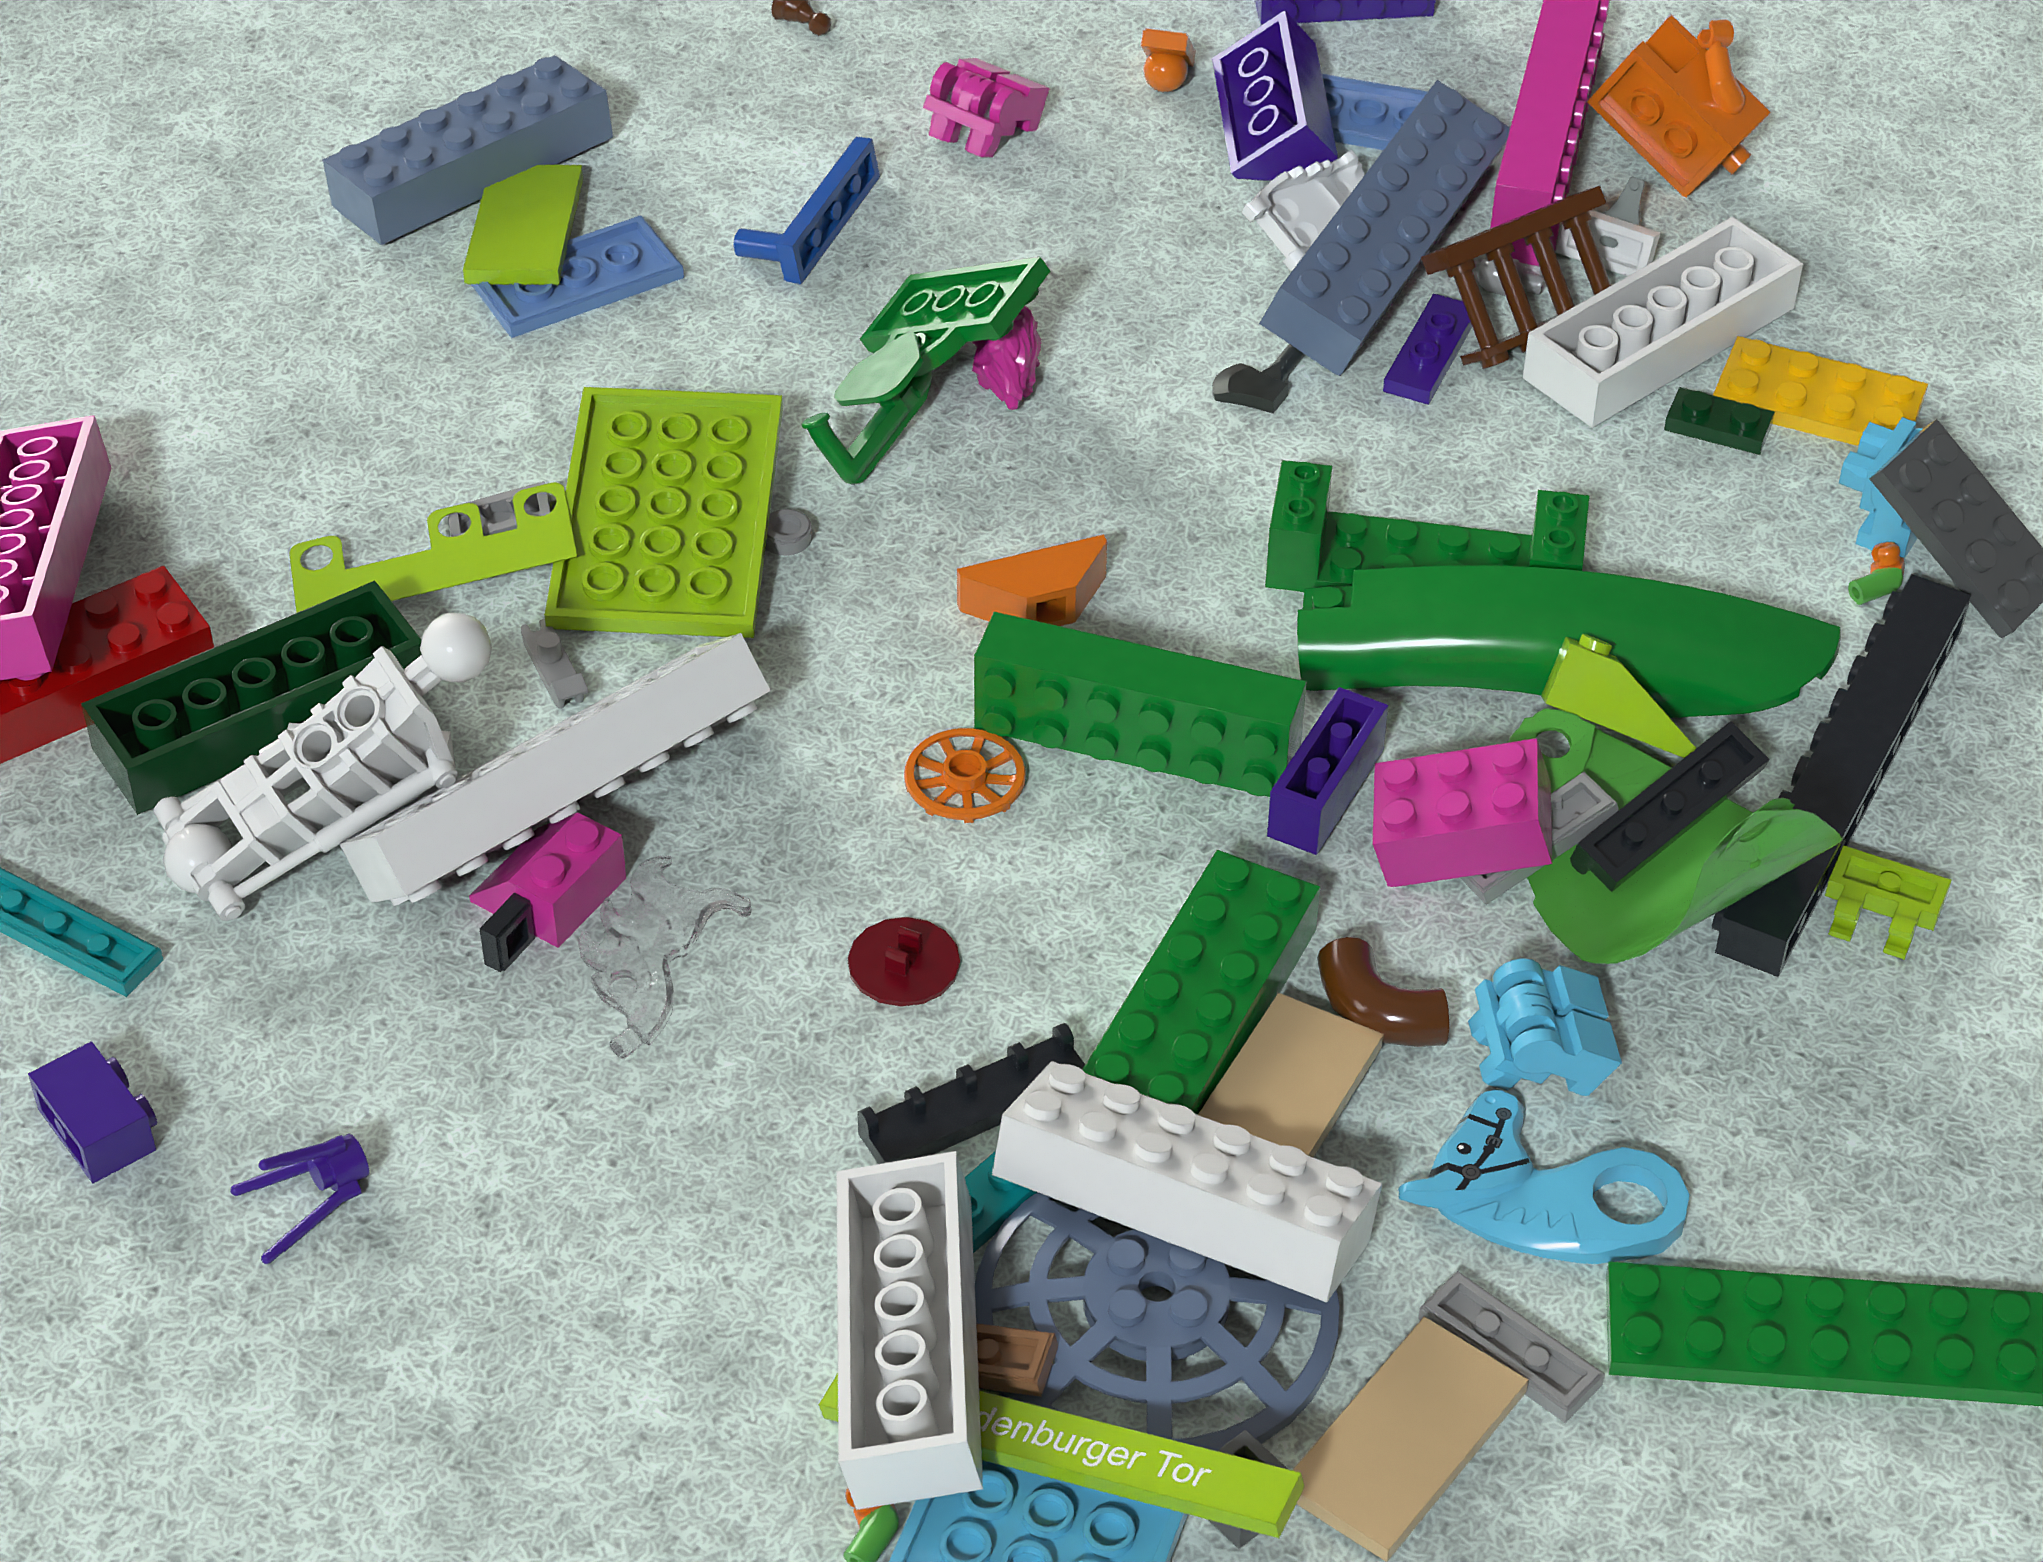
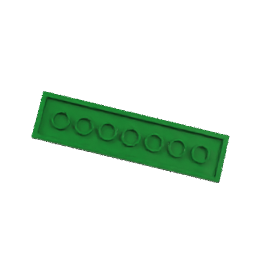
M1608 1261L1606 1271L1608 1375L2043 1407L2042 1292Z

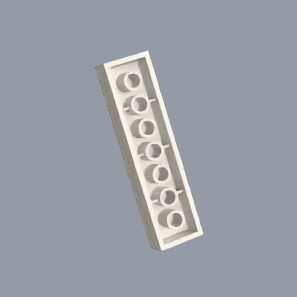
M741 633L699 645L456 779L455 783L450 787L436 790L342 842L340 846L371 903L390 900L393 906H396L407 900H410L411 903L419 901L441 888L438 878L441 880L455 873L461 876L488 862L484 852L490 853L501 847L507 850L528 840L535 835L532 830L533 827L547 821L553 824L580 810L577 802L593 795L599 798L618 789L626 783L623 779L624 776L640 770L641 773L648 771L670 759L669 751L683 744L685 748L690 747L714 734L713 726L726 720L731 723L747 716L757 709L754 700L771 690Z

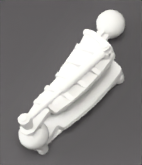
M446 613L436 618L423 632L420 646L421 656L405 669L402 668L390 650L381 646L372 653L375 658L356 677L350 675L342 682L344 688L325 705L318 703L311 709L313 715L292 731H283L278 735L279 739L259 750L258 756H249L243 761L244 765L183 802H180L177 797H167L160 800L153 811L165 830L162 840L166 845L163 863L167 876L180 889L196 893L201 900L209 901L221 920H234L244 911L245 904L242 901L243 898L318 852H328L433 786L447 788L453 785L458 777V772L453 767L454 762L437 719L422 696L442 680L465 683L482 672L489 663L492 644L485 626L475 617L462 613ZM307 782L311 789L288 804L283 796ZM229 817L243 837L233 847L229 838L217 828ZM265 861L271 865L266 869L262 870L261 872H259L258 874L254 875L253 877L249 878L248 880L244 881L240 885L236 886L249 874L256 870L260 865H262Z

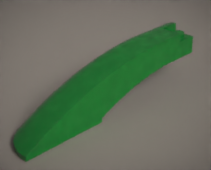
M1459 565L1354 570L1352 586L1304 588L1303 608L1298 609L1297 618L1301 680L1307 681L1306 690L1309 691L1337 690L1339 687L1343 689L1433 686L1513 691L1541 696L1565 638L1568 637L1579 642L1582 634H1586L1612 645L1609 654L1618 658L1670 718L1748 714L1764 711L1790 702L1799 697L1801 687L1812 681L1815 677L1822 680L1828 673L1838 655L1841 640V629L1839 626L1728 594L1623 575L1523 566Z

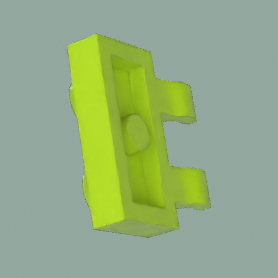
M1843 845L1829 878L1825 893L1826 897L1838 900L1833 914L1835 917L1828 935L1850 942L1862 908L1893 918L1883 953L1905 960L1916 927L1919 926L1934 931L1952 880Z

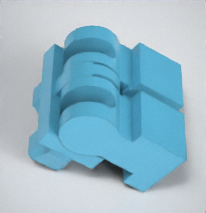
M1902 417L1894 430L1869 422L1860 439L1857 453L1850 451L1843 462L1839 484L1862 492L1859 508L1870 512L1858 530L1855 544L1872 550L1877 544L1894 542L1900 548V557L1905 559L1918 538L1869 479L1923 429H1915L1917 422Z
M1522 958L1501 965L1495 971L1493 981L1484 979L1475 988L1479 1010L1468 1020L1472 1037L1479 1044L1488 1046L1491 1054L1479 1065L1482 1080L1486 1084L1508 1091L1522 1078L1542 1084L1552 1073L1565 1078L1568 1091L1582 1096H1589L1622 1064L1611 1023L1604 1021L1609 1015L1597 976L1561 965L1551 972L1542 969L1540 964L1532 959Z

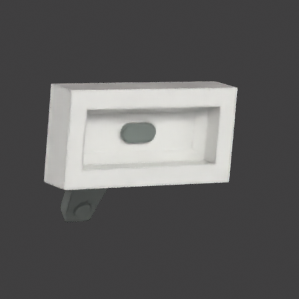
M1630 177L1617 201L1605 213L1589 211L1592 220L1588 221L1605 269L1625 276H1629L1653 262L1660 232L1642 227L1639 224L1642 220L1639 205L1645 181L1635 177ZM1562 224L1555 252L1581 261L1570 229L1565 230Z

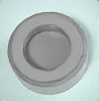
M782 509L770 513L766 549L777 555H794L804 551L812 541V525L810 519L805 514L791 509Z

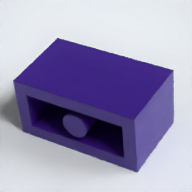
M92 1041L28 1073L38 1110L92 1184L156 1151L151 1128L157 1125V1119L151 1105L143 1094L140 1093L135 1097L128 1090L129 1081L120 1063L115 1057L106 1060Z

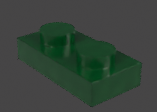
M1679 387L1666 416L1664 430L1760 455L1772 427L1775 411L1709 395L1702 391H1693Z

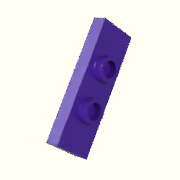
M1433 293L1386 374L1383 392L1427 405L1430 404L1472 329L1463 301Z

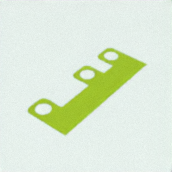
M552 482L518 491L513 496L517 529L483 536L479 508L474 503H464L435 510L427 518L431 549L350 569H345L342 542L337 536H326L298 543L289 552L296 613L374 580L389 599L394 601L577 557L564 486L560 483ZM547 492L555 496L556 506L546 515L531 516L524 510L525 501L533 494ZM452 513H464L469 516L471 524L465 533L455 537H447L439 532L438 525L445 516ZM322 545L332 550V560L321 569L309 570L301 565L300 559L302 554L311 547Z

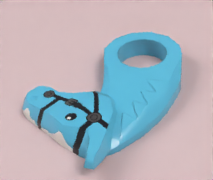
M1502 1090L1484 1092L1470 1104L1455 1130L1438 1151L1427 1179L1406 1182L1398 1189L1400 1200L1436 1208L1450 1221L1488 1241L1542 1258L1584 1264L1641 1259L1663 1253L1682 1235L1690 1196L1678 1170L1654 1153L1626 1147L1595 1153L1565 1166L1538 1171L1534 1168L1520 1140V1133L1523 1127L1522 1104L1515 1096ZM1617 1181L1633 1182L1648 1188L1658 1197L1663 1206V1213L1653 1221L1643 1224H1624L1610 1219L1599 1210L1593 1195L1606 1184Z

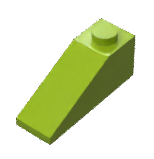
M1582 634L1579 642L1568 637L1565 638L1541 695L1545 704L1575 714L1578 717L1682 758H1685L1696 749V746L1618 658L1609 654L1612 645L1586 634Z

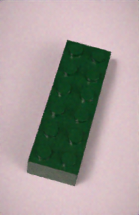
M374 580L81 703L91 747L138 815L154 808L164 798L180 797L217 781L244 765L243 761L249 756H258L259 750L279 739L278 735L287 730L289 723H303L313 715L311 709L318 703L325 705L344 688L342 682L350 675L356 677L375 658L372 653L381 646L390 650L402 668L405 669L421 656L420 646L422 639Z

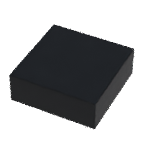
M513 893L481 926L480 936L484 964L498 972L505 971L535 939L530 900Z

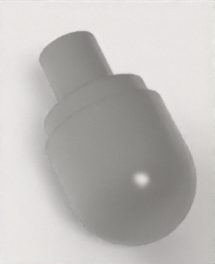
M1487 258L1483 259L1477 268L1478 283L1488 292L1506 296L1493 261L1488 262ZM1513 259L1524 290L1540 295L1544 280L1543 276L1525 272V264L1519 263L1517 259Z

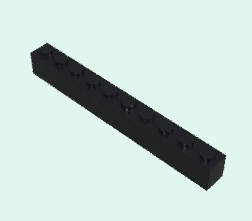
M1913 574L1909 577L1901 593L1892 591L1882 617L1885 620L1884 625L1877 622L1873 625L1865 646V652L1868 654L1866 657L1856 656L1847 678V685H1850L1848 690L1843 688L1837 690L1829 710L1828 717L1831 718L1830 723L1821 721L1814 733L1810 745V751L1813 754L1811 757L1802 755L1796 765L1791 780V786H1794L1792 792L1782 790L1778 797L1790 799V802L1795 804L1793 809L1814 813L1840 834L1842 841L1717 912L1712 922V929L1719 931L1715 953L1773 976H1780L1828 885L1829 878L1843 845L1848 847L1960 636L1971 594Z

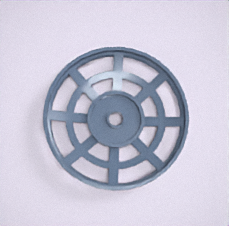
M1038 1192L1026 1199L1002 1223L985 1250L975 1279L976 1323L993 1325L992 1312L1029 1306L1030 1318L1035 1331L1055 1333L1058 1342V1349L1054 1359L1056 1362L1051 1367L1041 1397L998 1391L1002 1397L1057 1410L1051 1405L1076 1378L1084 1385L1108 1396L1131 1402L1147 1403V1434L1218 1451L1245 1429L1261 1444L1290 1425L1310 1404L1328 1375L1338 1339L1340 1305L1337 1289L1328 1302H1324L1267 1279L1262 1281L1229 1277L1224 1263L1134 1229L1112 1237L1091 1223L1092 1220L1101 1216L1083 1209L1072 1212L1053 1202L1054 1198ZM1030 1216L1055 1228L1048 1235L1036 1254L1030 1270L1029 1282L992 1289L994 1272L1004 1246L1012 1234ZM1069 1238H1072L1094 1253L1087 1265L1084 1276L1048 1279L1054 1258ZM1151 1286H1161L1168 1289L1172 1296L1167 1300L1156 1302L1146 1299L1141 1292ZM1083 1300L1085 1317L1091 1328L1070 1346L1055 1326L1048 1303ZM1230 1301L1266 1305L1261 1326L1246 1348L1224 1328L1229 1314ZM1285 1308L1321 1315L1320 1330L1313 1353L1299 1377L1285 1391L1261 1364L1278 1338L1284 1319ZM1109 1346L1120 1354L1146 1361V1381H1137L1115 1375L1095 1366L1091 1362ZM1207 1346L1226 1363L1224 1366L1205 1375L1182 1381H1172L1171 1361L1194 1355ZM1242 1380L1266 1406L1265 1409L1255 1416L1227 1429L1191 1438L1172 1439V1403H1185L1209 1397L1232 1387Z

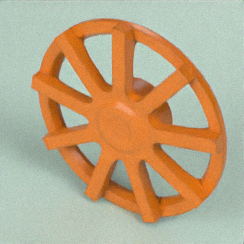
M958 728L939 732L922 741L912 751L906 761L904 780L907 792H909L916 803L925 809V813L931 816L935 814L949 819L964 820V823H973L974 819L989 817L1001 811L1006 812L1009 810L1011 804L1019 797L1025 786L1026 770L1019 752L1004 738L984 730ZM974 737V741L970 750L955 751L949 738ZM985 740L1004 748L1002 753L987 761L980 754ZM938 742L947 757L942 764L923 756L922 752ZM1012 759L1015 763V775L988 773V771ZM918 765L942 775L916 780L914 778V767ZM986 784L1012 785V787L1004 796L1000 797L986 787ZM940 786L946 787L934 800L927 797L921 791ZM955 794L962 796L963 808L949 807L944 804ZM972 794H980L990 804L973 808Z

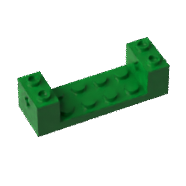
M1281 461L1269 528L1265 588L1304 592V588L1352 586L1353 571L1366 569L1459 565L1523 566L1579 571L1583 569L1589 495L1538 490L1532 535L1354 513L1329 511L1333 466L1310 462Z

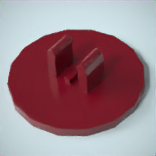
M910 917L886 919L866 928L853 941L847 957L850 978L861 993L879 1003L899 1007L924 1004L941 996L955 982L960 968L958 947L944 929L929 921Z

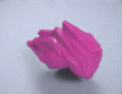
M1026 306L1023 307L1013 320V328L1004 337L994 341L990 339L971 341L977 347L972 371L977 374L979 385L986 390L991 389L1002 402H1005L1010 410L1017 409L1022 397L1026 398L1033 392L1032 386L1036 382L1035 368L1040 365L1038 356L1041 350V338L1037 332L1038 322L1034 319L1031 310Z

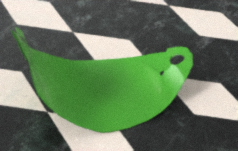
M1543 709L1532 717L1524 718L1520 727L1507 742L1535 739L1542 732L1549 730L1562 733L1569 742L1570 750L1560 758L1548 757L1542 753L1551 782V793L1585 772L1617 803L1619 810L1671 769V767L1595 728L1596 725L1582 720L1575 714L1562 710ZM1726 799L1613 892L1591 871L1583 875L1574 869L1570 858L1577 844L1552 860V864L1543 866L1527 877L1535 895L1533 901L1535 908L1549 930L1572 953L1586 962L1615 964L1644 955L1834 847L1842 841V838L1834 828L1814 813L1793 809L1795 804L1791 803L1790 799H1772L1754 813Z

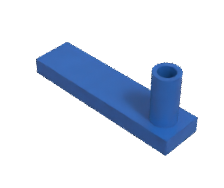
M865 137L854 138L783 234L740 228L734 237L733 246L735 254L739 257L780 262L784 281L802 284L880 178L873 139Z

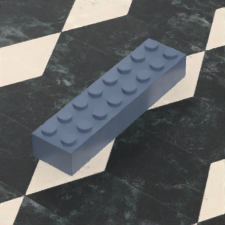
M1436 80L1280 286L1259 324L1335 375L1341 376L1422 263L1421 257L1429 254L1489 171L1507 142L1510 127L1502 123L1494 115L1487 113L1461 96L1456 90Z

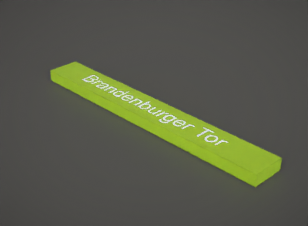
M838 1373L819 1403L823 1418L838 1422ZM979 1391L982 1460L1276 1538H1280L1305 1487L1300 1472Z

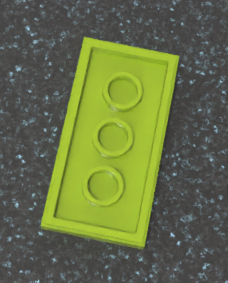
M536 165L484 188L463 267L465 284H480V282H488L493 285H514V283H519L520 285L560 284L563 263L567 253V242L570 240L584 179L582 165Z

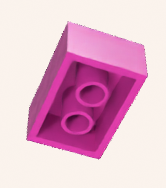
M1538 739L1375 763L1372 844L1387 886L1399 887L1552 864L1551 782Z

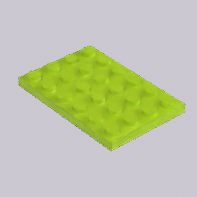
M583 387L565 490L577 557L553 562L544 614L546 626L558 630L729 637L741 633L743 638H754L783 413L782 395Z

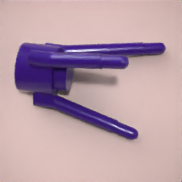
M349 1133L344 1136H336L320 1144L262 1159L258 1164L262 1171L278 1169L234 1184L230 1192L234 1196H239L307 1172L310 1173L315 1185L321 1191L328 1188L335 1191L262 1254L261 1261L264 1264H270L343 1202L362 1194L357 1181L369 1176V1165L361 1145Z

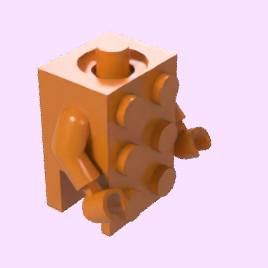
M1671 14L1646 43L1642 41L1626 57L1587 103L1683 197L1687 198L1720 164L1732 175L1752 155L1741 143L1771 112L1732 72L1729 51L1726 48L1731 45L1734 38V29L1730 21L1711 20L1709 23L1710 29H1703L1696 39Z

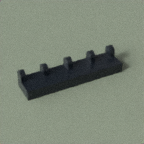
M1730 721L1577 844L1570 858L1572 866L1583 875L1591 871L1613 892L1760 773L1770 759Z
M1062 1023L1053 1027L1052 1038L1026 1049L1020 1042L1008 1046L1007 1057L974 1071L969 1064L956 1069V1079L924 1093L917 1086L904 1092V1101L878 1113H875L870 1106L857 1112L858 1135L878 1164L930 1156L999 1126L1002 1114L1051 1061L1059 1064L1073 1065L1080 1069H1083L1085 1063L1074 1050V1037L1071 1029L1066 1023Z

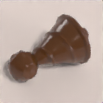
M809 0L772 1L771 13L775 20L794 21L802 24L808 23L809 30L818 36L825 35L830 31L831 18L827 13L821 11L818 13L814 12Z

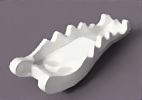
M1352 150L1332 163L1329 160L1322 163L1317 161L1306 169L1298 166L1287 173L1283 172L1262 188L1254 199L1245 205L1242 214L1250 223L1256 221L1286 257L1283 263L1290 272L1296 267L1364 177L1365 173L1362 169V163L1358 162L1359 158Z

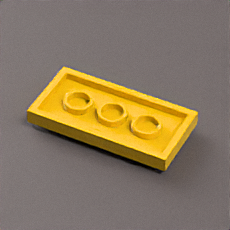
M1737 336L1713 396L1775 411L1774 425L1859 446L1862 434L1869 422L1891 430L1895 429L1902 417L1916 422L1925 399L1928 384L1909 379L1905 376L1892 375L1864 368L1857 364L1844 363L1816 356L1809 352L1796 351L1768 344L1761 340Z

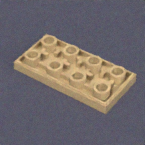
M1278 993L1198 1115L1224 1125L1239 1126L1253 1136L1280 1146L1296 1147L1306 1155L1314 1158L1381 1050L1384 1034Z
M1424 1316L1292 1470L1302 1474L1305 1486L1296 1504L1385 1562H1388L1525 1395L1528 1379Z

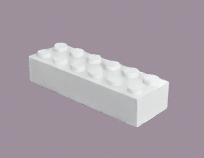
M1731 217L1529 332L1523 379L1593 428L1732 346L1737 336L1745 338L1793 310L1803 263L1734 217Z
M1053 1061L1047 1065L1002 1114L992 1175L1324 1302H1328L1369 1244L1382 1187L1381 1182L1364 1177L1353 1168L1329 1164L1306 1155L1296 1147L1280 1146L1253 1136L1239 1126L1218 1123L1194 1114L1192 1110L1185 1106L1161 1102L1140 1094L1136 1089L1128 1085L1113 1084L1088 1075L1076 1066L1059 1064Z
M954 1151L837 1171L838 1462L856 1510L982 1490L983 1475L972 1210L970 1194L957 1153Z

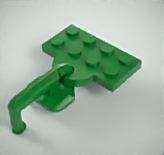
M1040 256L911 274L907 277L860 337V341L866 349L873 354L852 368L834 394V398L841 406L879 403L881 405L848 449L845 448L828 422L830 419L828 413L823 412L805 419L801 424L803 429L808 430L818 449L845 483L859 484L869 476L926 401L933 369L954 356L967 342L987 339L994 341L1004 337L1011 331L1014 326L1013 320L1025 305L1036 298L1039 293V286L1051 272Z

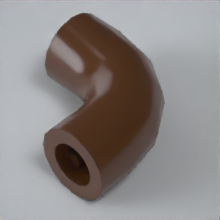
M1339 938L1327 943L1319 951L1317 960L1322 986L1333 1010L1342 1018L1384 1034L1383 1043L1412 1047L1445 1046L1449 1037V1008L1443 988L1405 989L1385 982L1377 971L1372 947L1367 941L1360 938Z

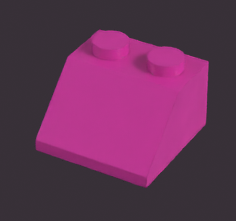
M578 812L553 824L548 823L538 827L534 831V836L524 841L469 895L470 902L494 914L513 893L530 900L534 936L559 948L626 879L622 834Z

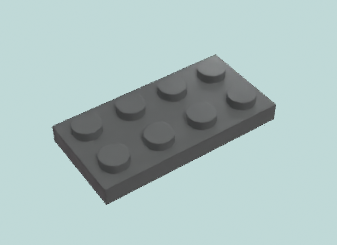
M1937 419L1924 427L1869 478L1962 592L1971 594V604L2000 638H2004L2014 632L2043 603V547Z

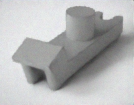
M545 619L539 621V631H531L528 625H522L521 634L524 646L555 705L560 709L564 708L565 700L573 697L577 703H582L584 694L589 692L582 673H576L561 644L560 637L555 633L553 627H547Z

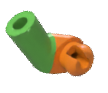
M1884 542L1875 545L1871 551L1874 562L1871 564L1870 574L1849 583V595L1857 605H1862L1891 594L1893 590H1898L1902 585L1905 562L1904 558L1900 557L1899 546L1894 542Z
M847 1487L845 1498L847 1503L854 1507L853 1512L860 1530L843 1553V1557L847 1562H877L899 1527V1516L895 1505L889 1504L856 1510Z

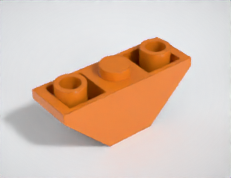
M1103 534L958 568L957 606L960 612L986 621H990L993 612H998L1056 626L1075 623L1106 578L1107 540Z

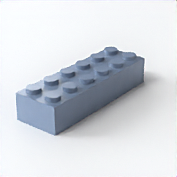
M556 55L541 58L534 65L514 74L503 75L494 83L476 91L463 93L454 101L436 109L423 111L414 119L398 126L385 128L378 135L358 144L345 146L338 153L323 159L331 204L344 217L380 245H383L480 200L484 188L536 165H555L613 138L607 91Z

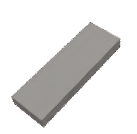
M1459 1271L1420 1307L1419 1320H1422L1425 1316L1527 1378L1528 1386L1525 1395L1564 1423L1603 1385L1605 1376L1603 1372Z

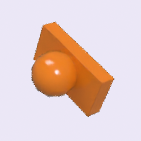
M1147 28L1143 30L1141 47L1147 56L1143 68L1144 77L1148 85L1160 92H1171L1179 88L1186 79L1188 73L1187 66H1194L1196 51L1189 36L1186 33Z

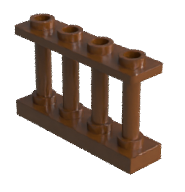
M1600 186L1573 194L1421 257L1427 275L1446 270L1448 277H1454L1480 346V348L1460 356L1463 366L1479 361L1483 369L1509 360L1510 357L1507 350L1516 346L1520 347L1521 352H1526L1529 332L1575 307L1549 238L1554 235L1551 226L1562 222L1565 230L1570 229L1593 294L1596 295L1611 286L1588 221L1592 220L1589 211L1607 204ZM1524 238L1526 246L1532 245L1557 313L1556 316L1540 323H1536L1511 255L1515 251L1512 242ZM1485 254L1488 262L1493 261L1519 330L1499 340L1472 269L1476 268L1473 259Z

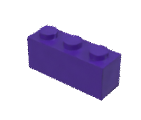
M1341 687L1337 689L1270 791L1267 837L1314 855L1319 853L1384 750L1389 705Z

